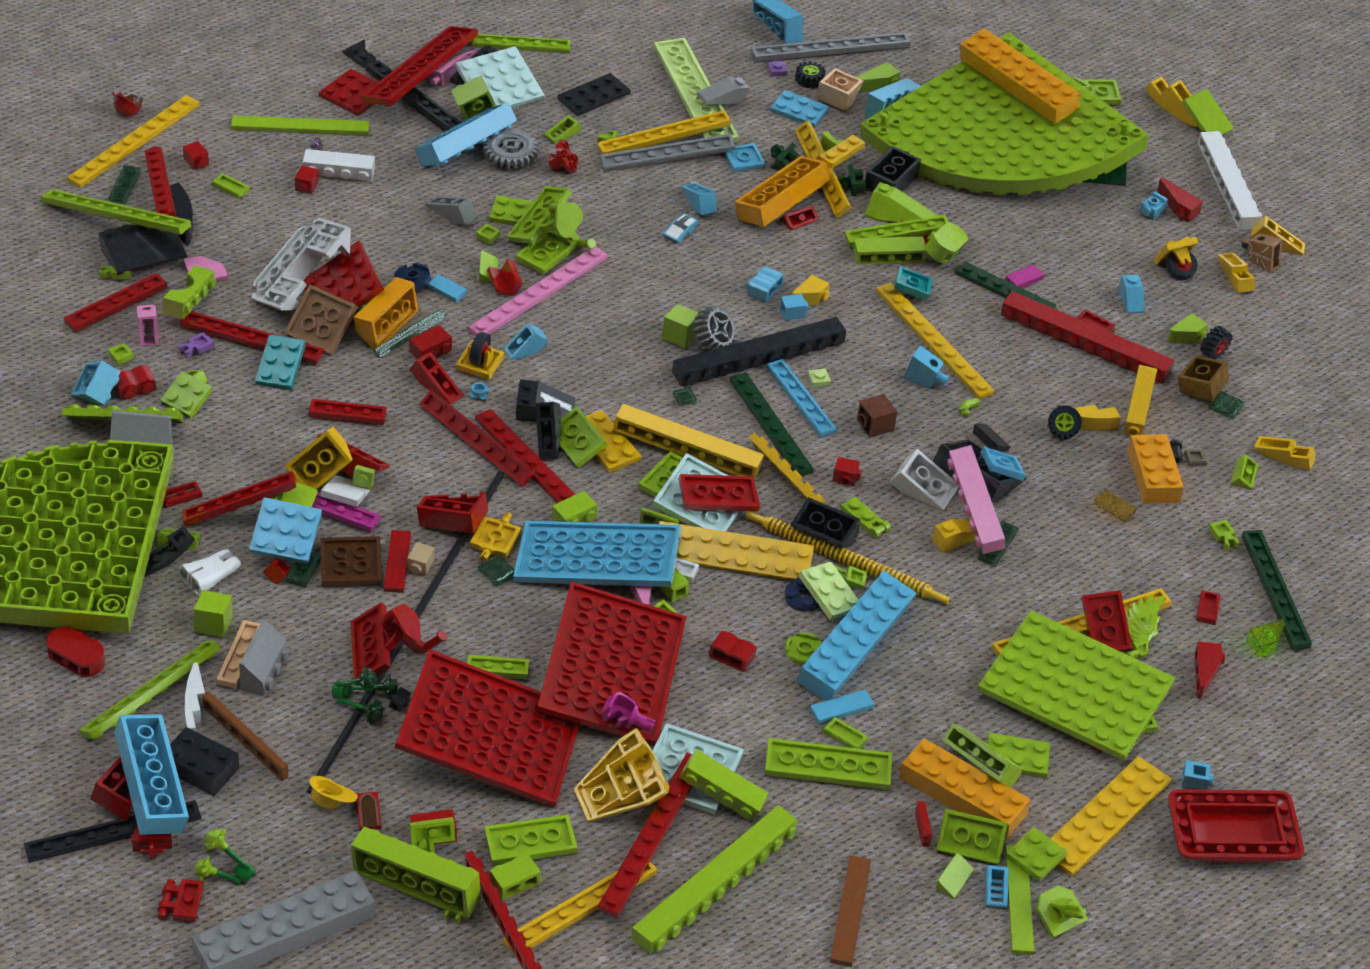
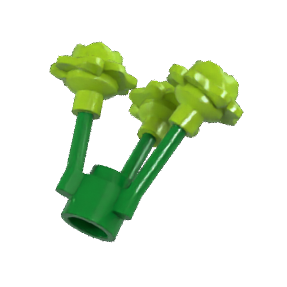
M215 828L208 831L203 839L205 850L217 848L238 863L233 871L236 876L220 872L217 868L212 867L210 856H207L205 860L200 859L195 867V874L199 876V881H203L204 878L210 875L231 880L238 885L241 881L247 884L256 869L242 860L228 847L229 844L224 841L226 829L218 830Z

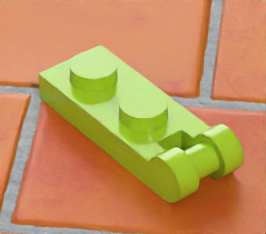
M853 497L841 504L840 509L847 514L859 518L860 526L875 539L880 537L881 533L891 530V525L887 520L883 521L857 497Z

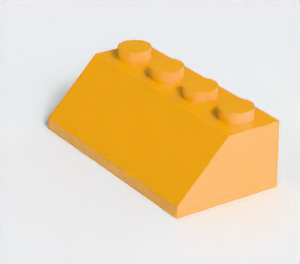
M395 277L384 288L385 290L376 295L354 316L356 332L372 349L378 351L419 311L414 282Z

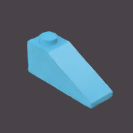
M698 183L680 186L696 213L701 214V216H710L713 212H717L715 191Z

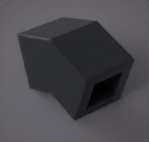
M400 686L388 707L400 712L412 693Z

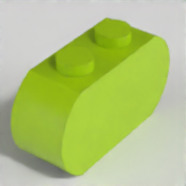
M946 222L943 226L939 225L927 237L928 243L925 245V249L934 260L947 264L968 241V236L959 226Z

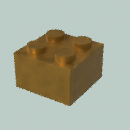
M1198 355L1193 356L1178 376L1181 393L1214 401L1230 380L1227 362Z

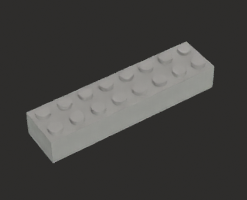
M355 870L192 936L193 952L202 969H250L376 917L375 901Z

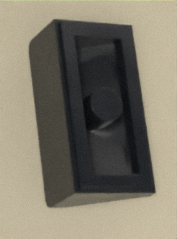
M974 424L973 434L988 448L999 452L1011 448L987 424Z

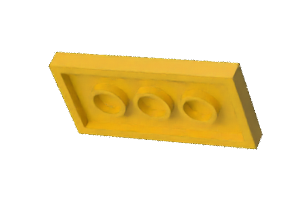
M603 410L586 416L608 444L595 455L608 473L641 460L642 456L623 434L613 431L614 423Z

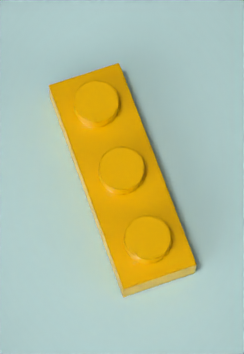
M851 135L820 155L819 161L827 162V167L833 169L865 148L866 142L855 135Z

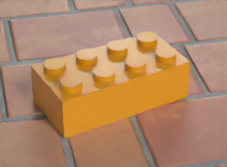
M1167 434L1131 435L1127 452L1143 503L1180 502L1184 486Z

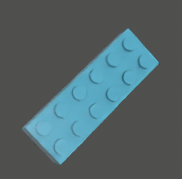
M509 102L496 105L415 147L414 150L421 165L432 168L438 164L447 163L449 158L461 155V152L464 150L468 151L474 148L475 144L487 141L486 138L488 136L494 137L498 135L499 130L504 131L511 128V124L517 120Z
M162 714L120 715L114 733L140 835L183 833L189 815Z

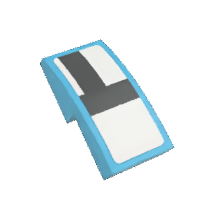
M684 213L666 229L663 235L679 244L686 234H690L694 230L699 220Z

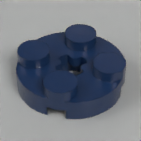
M413 263V266L407 267L406 264L395 271V277L414 282L416 293L431 281L429 268L420 263Z
M799 577L786 586L784 596L791 608L797 611H813L820 607ZM801 593L808 594L807 596L801 597Z

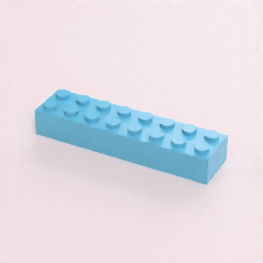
M883 571L802 666L795 681L825 701L833 699L910 606L916 592Z

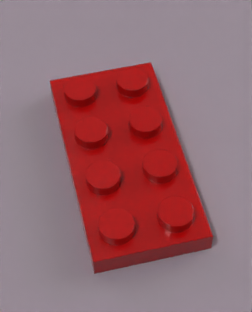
M679 475L678 480L684 509L759 511L760 503L755 480L752 476Z

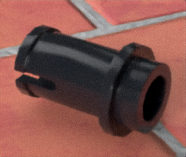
M1171 440L1170 445L1175 461L1180 463V461H1183L1181 453L1182 443L1179 440Z

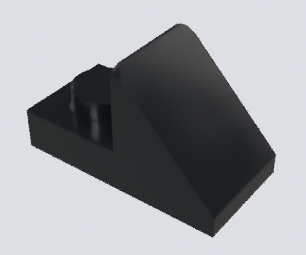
M365 39L342 51L343 54L363 68L367 64L376 61V57L365 50Z

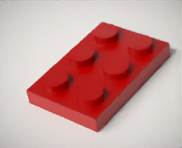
M1121 590L1081 596L1088 636L1118 651L1132 649Z

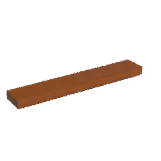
M209 691L203 694V708L280 781L287 779L288 765Z
M850 855L830 963L852 967L871 859Z

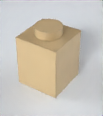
M416 542L407 558V570L416 575L426 576L435 560V547Z

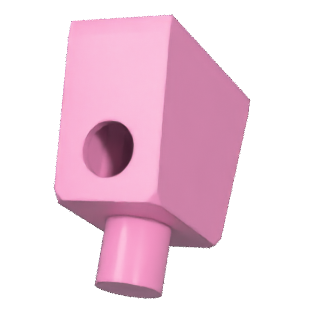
M137 306L140 346L159 345L156 306ZM145 329H152V333L145 334Z

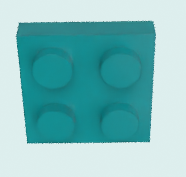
M899 266L894 288L901 293H908L917 299L927 301L933 278Z

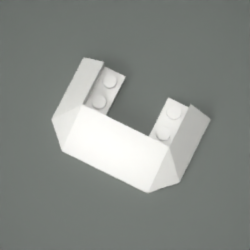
M318 218L313 221V225L309 227L304 225L298 228L254 280L253 287L257 288V292L252 293V300L282 311L297 309L300 303L296 298L303 293L307 286L303 280L323 256L331 258V256L336 254L337 250L350 254L351 229L349 226Z

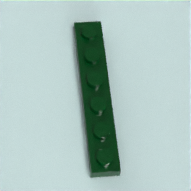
M966 261L956 270V275L1004 298H1007L1013 291L1056 309V304Z

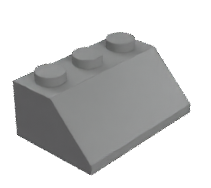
M113 410L110 440L172 444L171 416Z
M262 620L239 663L241 690L265 696L267 690L272 689L274 676L279 675L282 667L281 663L283 660L286 661L289 655L287 640L266 620Z

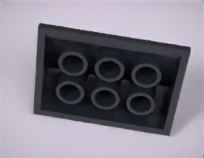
M126 224L120 228L106 229L104 232L99 233L101 251L117 272V275L127 271L133 272L187 258L179 235L172 232L146 228V226Z
M969 439L941 444L932 461L952 477L954 472L949 470L947 459H950L949 451L971 445L992 502L1000 501L1026 480V477L1021 481L990 471L980 453L982 448Z

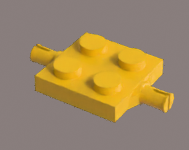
M505 512L502 519H492L485 516L471 539L470 548L482 551L479 556L481 562H486L489 555L507 559L521 534V527L509 523L512 518L510 512Z

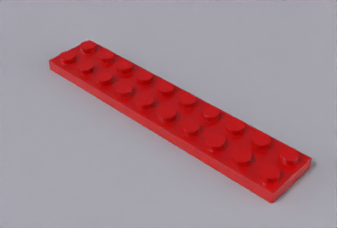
M458 26L447 27L362 95V102L372 105L392 106L408 91H411L413 87L421 83L423 79L428 77L434 70L438 69L439 66L447 62L450 57L454 56L460 49L464 48L466 44L478 36V29Z

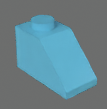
M1121 275L1118 291L1127 314L1144 313L1143 285L1139 275Z
M527 323L504 347V350L510 359L514 360L539 353L549 340L541 329Z

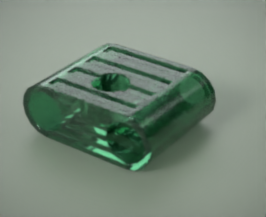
M1220 391L1214 401L1209 403L1208 408L1212 410L1216 406L1213 411L1227 418L1232 413L1230 419L1233 420L1244 407V403L1240 399Z
M499 555L478 566V571L496 587L512 579L515 571Z

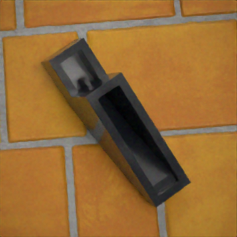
M178 182L170 187L176 216L191 221V228L179 235V238L186 245H189L194 226L192 204L185 189Z

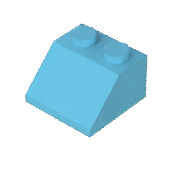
M102 360L86 362L71 396L95 405H104L109 401L111 397L110 392L119 381L118 376L121 371Z

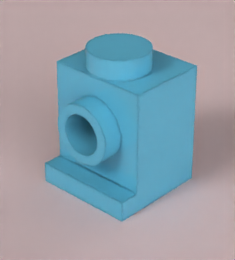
M1154 191L1149 198L1142 202L1140 213L1154 220L1165 212L1168 199Z
M1186 760L1182 772L1181 788L1188 787L1207 790V787L1212 786L1214 774L1210 773L1211 765Z

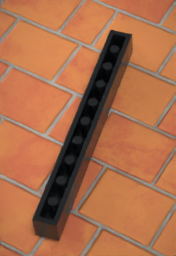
M837 317L675 359L673 360L672 373L681 387L693 385L704 380L709 381L715 377L726 376L737 371L742 372L752 367L757 368L763 364L780 359H790L800 354H808L815 350H823L826 347L841 345L845 343L846 329Z

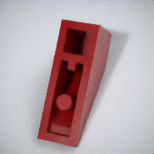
M1160 178L1157 191L1168 199L1167 205L1175 215L1189 222L1200 214L1203 204L1202 200L1165 178Z
M431 352L416 360L409 370L421 385L428 390L434 391L450 405L464 396Z
M1197 642L1194 659L1197 698L1199 699L1202 698L1215 678L1221 664L1225 662V652H1222L1221 643Z

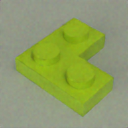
M453 817L409 823L411 844L427 852L435 853L434 843L455 841Z

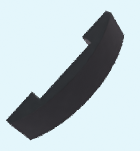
M184 526L168 535V542L150 553L144 578L169 566L191 546L195 539Z

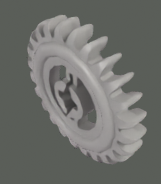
M515 129L499 130L498 135L486 138L487 141L483 143V154L486 159L489 158L490 163L494 161L495 166L500 161L501 168L505 163H507L508 169L511 164L516 169L517 163H520V166L523 168L524 161L526 165H529L530 161L534 162V158H537L539 144L535 138H532V135H527V132L515 131ZM523 146V149L518 152L519 147Z

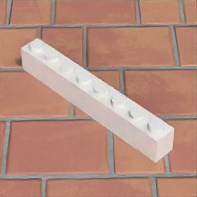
M1220 131L1201 132L1198 146L1238 229H1252L1262 219V214L1259 212L1257 204L1251 196V191L1246 186V181L1241 176L1240 169L1237 168L1236 161L1225 143V138L1222 137Z

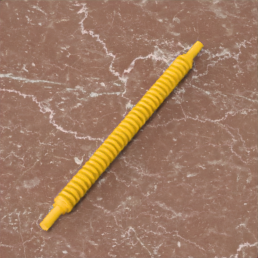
M748 511L746 514V518L762 524L766 531L774 532L775 535L783 536L784 539L792 540L795 543L797 541V543L814 545L815 552H819L821 555L824 554V556H828L831 559L833 558L835 561L838 559V562H842L844 565L847 563V566L850 565L868 572L867 575L870 573V576H874V578H878L885 571L916 592L918 597L921 595L923 599L933 598L946 605L950 601V597L934 591L930 584L925 585L923 581L921 582L909 575L902 574V572L893 570V568L888 569L886 565L879 564V562L865 558V556L856 554V552L846 548L842 549L796 529L791 524L772 516L763 517L751 511Z

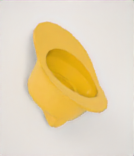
M313 776L309 780L312 787L311 800L326 809H335L341 802L350 803L358 798L353 790L339 785L326 777Z

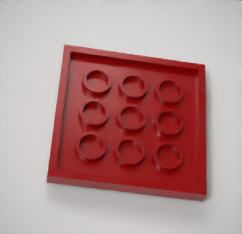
M359 240L350 246V254L341 252L303 280L307 285L304 289L305 292L309 285H312L353 303L358 308L385 290L363 244Z

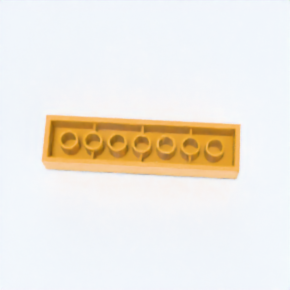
M985 28L960 43L961 60L1054 124H1057L1079 108L1080 93Z

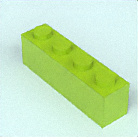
M923 237L855 238L853 245L856 264L925 262L927 252Z
M952 723L942 740L993 778L1010 787H1013L1023 771L1022 768L969 730L955 723Z
M697 749L690 756L679 776L689 785L696 787L707 796H711L725 807H729L743 818L753 820L757 816L769 794Z

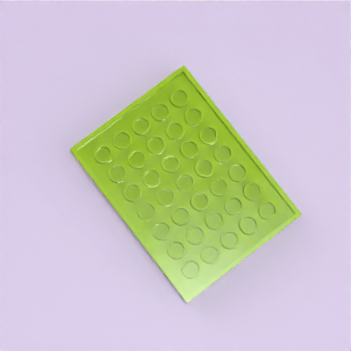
M1031 610L980 681L977 691L1125 761L1175 683L1176 677Z

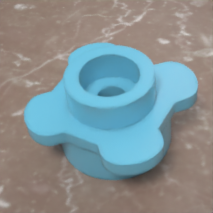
M475 383L471 386L472 391L469 393L471 399H487L486 394L489 392V388L485 384Z

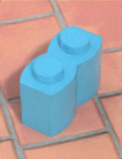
M763 267L757 271L753 279L748 281V295L768 302L783 285L784 274L769 267Z

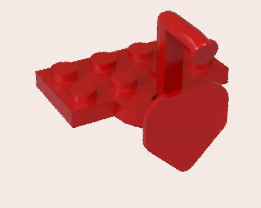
M381 602L350 621L354 680L360 677L362 668H370L372 672L376 673V676L391 668L390 651L399 642H402L416 653L424 654L429 649L431 650L443 641H446L447 635L443 631H438L435 637L424 643L421 640L420 621L414 610L406 604H401L387 612L386 605Z

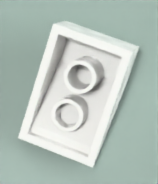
M918 449L905 459L890 481L901 493L940 510L945 509L959 488L958 485L955 486L953 479Z

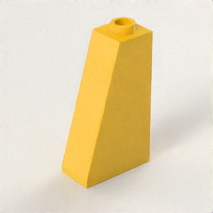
M1139 365L1123 434L1130 436L1143 434L1157 373L1156 368Z

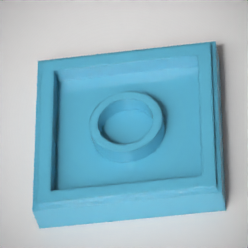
M755 143L735 146V151L723 152L733 172L760 169L766 166Z
M987 447L982 448L980 453L990 471L1021 481L1024 480L1026 475L1015 456Z

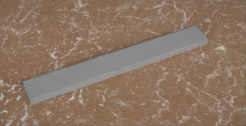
M725 134L600 155V162L603 171L625 169L735 151V144L732 135Z

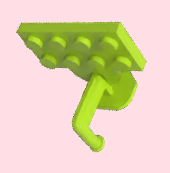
M545 186L506 236L511 242L534 244L543 231L556 229L562 238H568L575 242L576 247L593 249L596 246L594 239H580L575 232L583 220V213L576 203H566L572 192L569 188Z

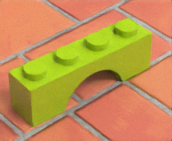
M194 265L187 273L186 289L170 290L163 297L162 314L183 319L215 287V271Z

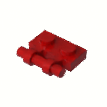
M168 879L162 889V901L158 904V919L165 920L167 913L173 912V920L195 922L204 889V881L182 879L180 886H176L175 880ZM177 896L176 902H171V898Z

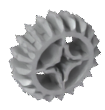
M706 306L695 316L693 324L696 328L693 331L696 332L697 335L695 337L699 339L698 344H702V349L709 351L732 345L736 342L735 337H737L735 331L737 328L734 327L735 322L732 321V315H728V310H724L723 306Z

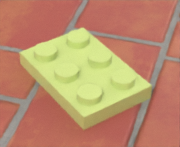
M832 562L801 570L798 575L829 620L845 616L859 600Z

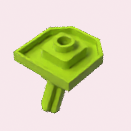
M1058 885L1038 897L1036 912L1052 938L1088 920L1085 914L1086 909L1081 907L1073 891Z

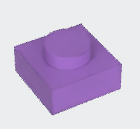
M784 61L768 62L771 76L787 75L788 71Z

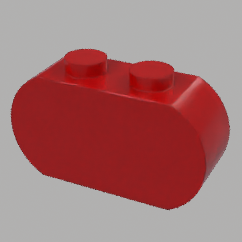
M69 626L59 627L48 635L46 640L48 657L53 662L81 677H91L103 670L105 666L104 647L98 640L92 639L84 635L83 632Z

